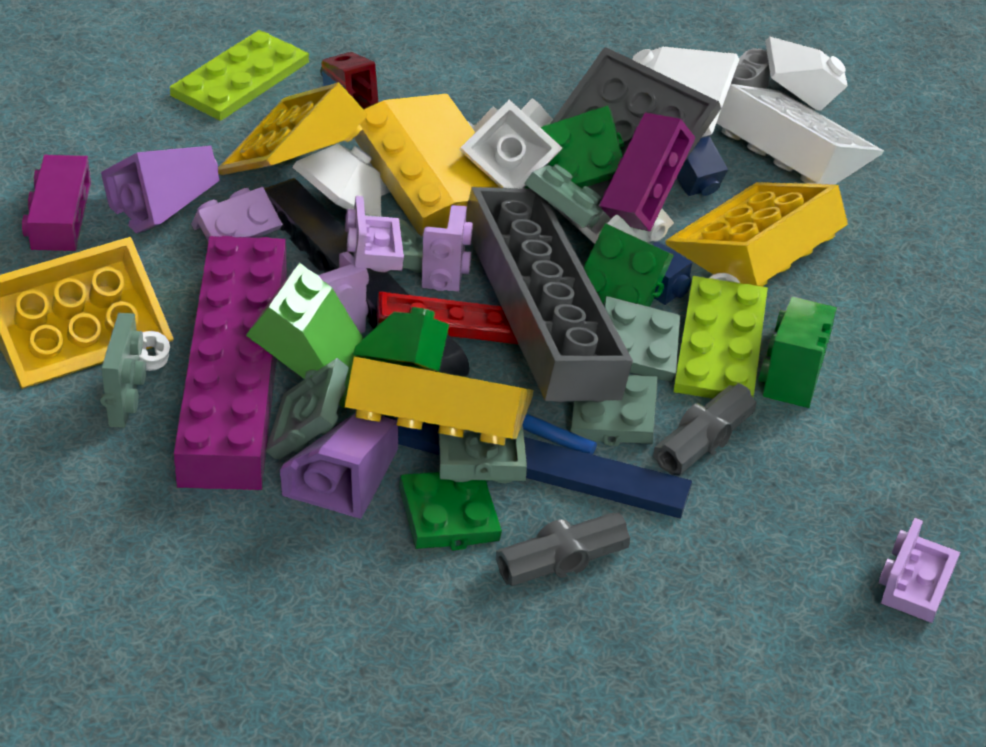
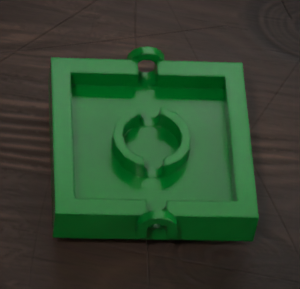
M608 105L540 127L562 147V150L548 165L552 167L558 165L567 170L573 176L571 181L581 189L584 186L588 187L613 178L619 161L623 157L621 147H624L620 132H616L612 112Z
M604 223L598 239L590 251V256L585 261L584 270L602 304L606 296L650 307L654 297H659L664 289V284L661 282L674 255Z
M440 472L400 475L399 490L415 549L450 546L451 550L455 551L466 549L468 545L500 541L502 529L486 480L455 482L451 479H440ZM460 540L461 545L456 546L455 541Z

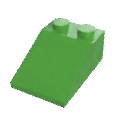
M299 263L277 290L246 336L304 379L307 371H318L338 358L349 367L344 383L346 390L339 401V405L345 408L353 359L358 357L353 355L354 348L364 338L333 288L317 274Z

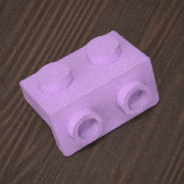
M260 187L252 191L249 188L241 189L232 194L230 199L219 203L217 200H211L202 204L197 209L191 225L194 230L201 228L207 241H209V236L257 238L280 229L282 223L264 188Z
M355 196L354 209H347L345 231L348 232L347 252H354L355 267L371 268L378 272L402 271L404 254L399 218L365 216L363 196Z
M451 206L447 229L436 227L424 228L422 288L459 292L462 274H469L471 252L465 251V245H471L473 223L466 222V206Z
M346 251L339 254L338 269L318 276L333 288L361 334L365 332L366 315L368 314L366 285L369 282V275L366 268L355 267L354 257Z
M914 518L909 532L900 530L892 550V554L897 556L896 561L887 559L879 579V584L886 586L881 604L932 623L957 564L960 552L919 537L923 521Z

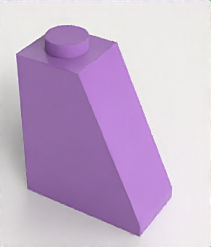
M211 146L137 152L101 172L109 207L116 214L124 212L131 219L128 226L135 233L145 232L163 223L220 181L218 164L214 158Z
M355 412L283 464L280 469L282 496L361 519L398 450L397 420L381 415L380 422L356 418Z

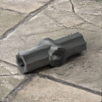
M740 383L736 386L729 385L705 406L699 403L692 405L683 415L679 427L654 447L653 457L657 460L659 466L671 475H681L707 452L715 455L717 452L714 450L718 446L723 448L729 441L732 431L755 412L757 402L753 399L750 389Z
M612 512L575 525H571L567 520H555L544 526L537 537L496 550V562L499 573L505 583L511 587L554 572L558 577L564 578L567 577L566 573L574 571L577 574L583 571L590 560L629 548L630 535L627 530L626 521L620 512L616 514Z

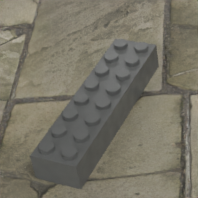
M471 187L466 211V222L473 223L471 242L544 400L554 402L622 400L633 360L548 201L532 189Z

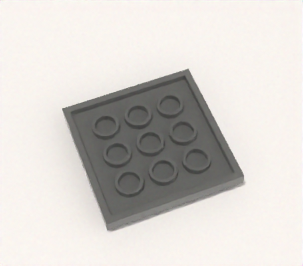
M604 47L550 124L608 105L612 112L616 132H620L624 147H621L622 155L624 156L633 138V133L645 112L680 118L695 136V140L686 157L687 159L722 108L719 101ZM612 179L588 186V188L603 198V194L609 187Z

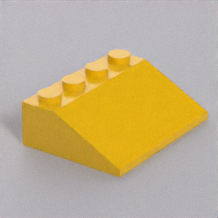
M339 82L284 97L218 167V174L226 175L271 166L342 141L349 142L362 130L360 123L368 114Z
M448 94L383 100L364 109L368 116L360 123L362 130L355 137V141L361 150L372 157L371 165L380 172V178L420 236H423L425 227L447 229L451 206L467 207L471 187L500 188L460 151V148L475 134V131Z
M756 182L665 240L667 246L713 275L727 273L736 277L740 283L763 287L768 283V279L775 274L788 270L791 267V263L800 257L811 254L813 248L822 242L833 239L835 233L847 226L848 222L839 185Z
M131 237L0 275V350L21 389L102 364L118 313L135 314L137 331H155L164 335L169 342L174 340Z
M354 357L345 407L356 409L355 417L380 422L381 414L398 417L396 424L398 426L421 430L423 422L439 425L438 433L463 438L464 430L481 433L479 441L505 446L506 438L517 439L534 390Z

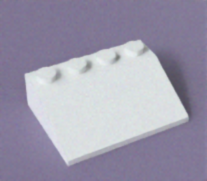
M660 47L652 51L644 49L633 57L634 61L719 101L721 108L739 62L737 54L672 47ZM720 112L702 137L713 133Z
M730 84L716 122L723 127L721 130L723 134L736 140L742 138L748 142L747 148L760 155L769 154L775 158L773 162L775 165L787 171L794 169L802 174L800 179L807 184L835 185L882 155L884 151L778 90Z

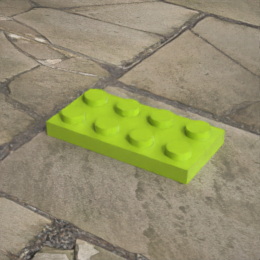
M258 30L169 86L170 96L222 121L309 63V53L267 32Z
M693 276L673 392L713 399L729 385L736 386L740 383L750 389V393L754 398L768 287Z

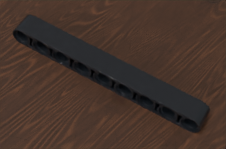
M295 178L264 188L282 223L280 230L286 231L291 236L289 237L290 241L300 251L304 250L310 256L307 259L319 271L323 270L326 273L338 269L339 254L347 251L348 232L345 231V228ZM366 268L369 275V282L366 285V302L368 305V314L366 316L369 318L367 322L375 329L377 327V299L379 292L409 294L388 272H378L371 268ZM447 334L440 369L435 372L466 377L470 371L467 356L462 348Z

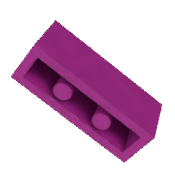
M644 113L599 205L610 219L615 215H619L629 227L651 231L695 140V136L682 119Z
M44 155L41 168L35 169V191H30L28 195L29 214H24L22 218V233L24 237H29L31 250L76 251L91 185L88 156Z

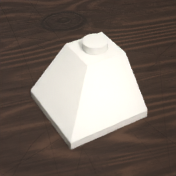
M773 37L765 40L771 78L815 110H822L847 87L846 69L838 58L834 56L830 58L820 50Z
M510 100L460 148V151L500 188L522 189L526 186L524 183L533 171L545 167L562 150L558 143Z
M335 144L298 160L292 168L335 204L346 210L354 209L355 196H363L365 214L381 216L380 172L369 164L372 157L360 148L354 146L352 150H349L340 144Z

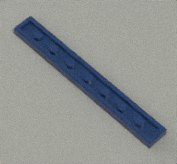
M381 414V415H383V416H385V417H387V418L393 419V420H397V418H398V417H394V416H389V415ZM423 422L421 430L398 426V444L439 455V425ZM524 437L527 463L526 478L664 515L682 518L691 491L692 480Z

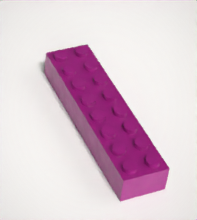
M209 236L174 449L177 488L262 490L277 358L246 335L286 280V239Z

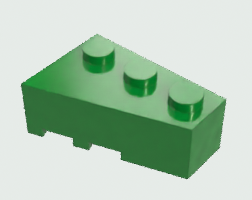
M791 297L787 310H780L775 327L777 335L772 334L767 351V356L771 357V359L764 358L759 376V381L765 383L763 397L810 408L831 336L837 307Z

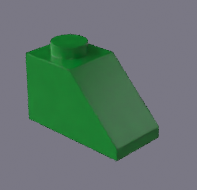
M412 307L410 313L394 311L355 346L353 355L375 361L439 371L449 324L435 319V312L424 308Z

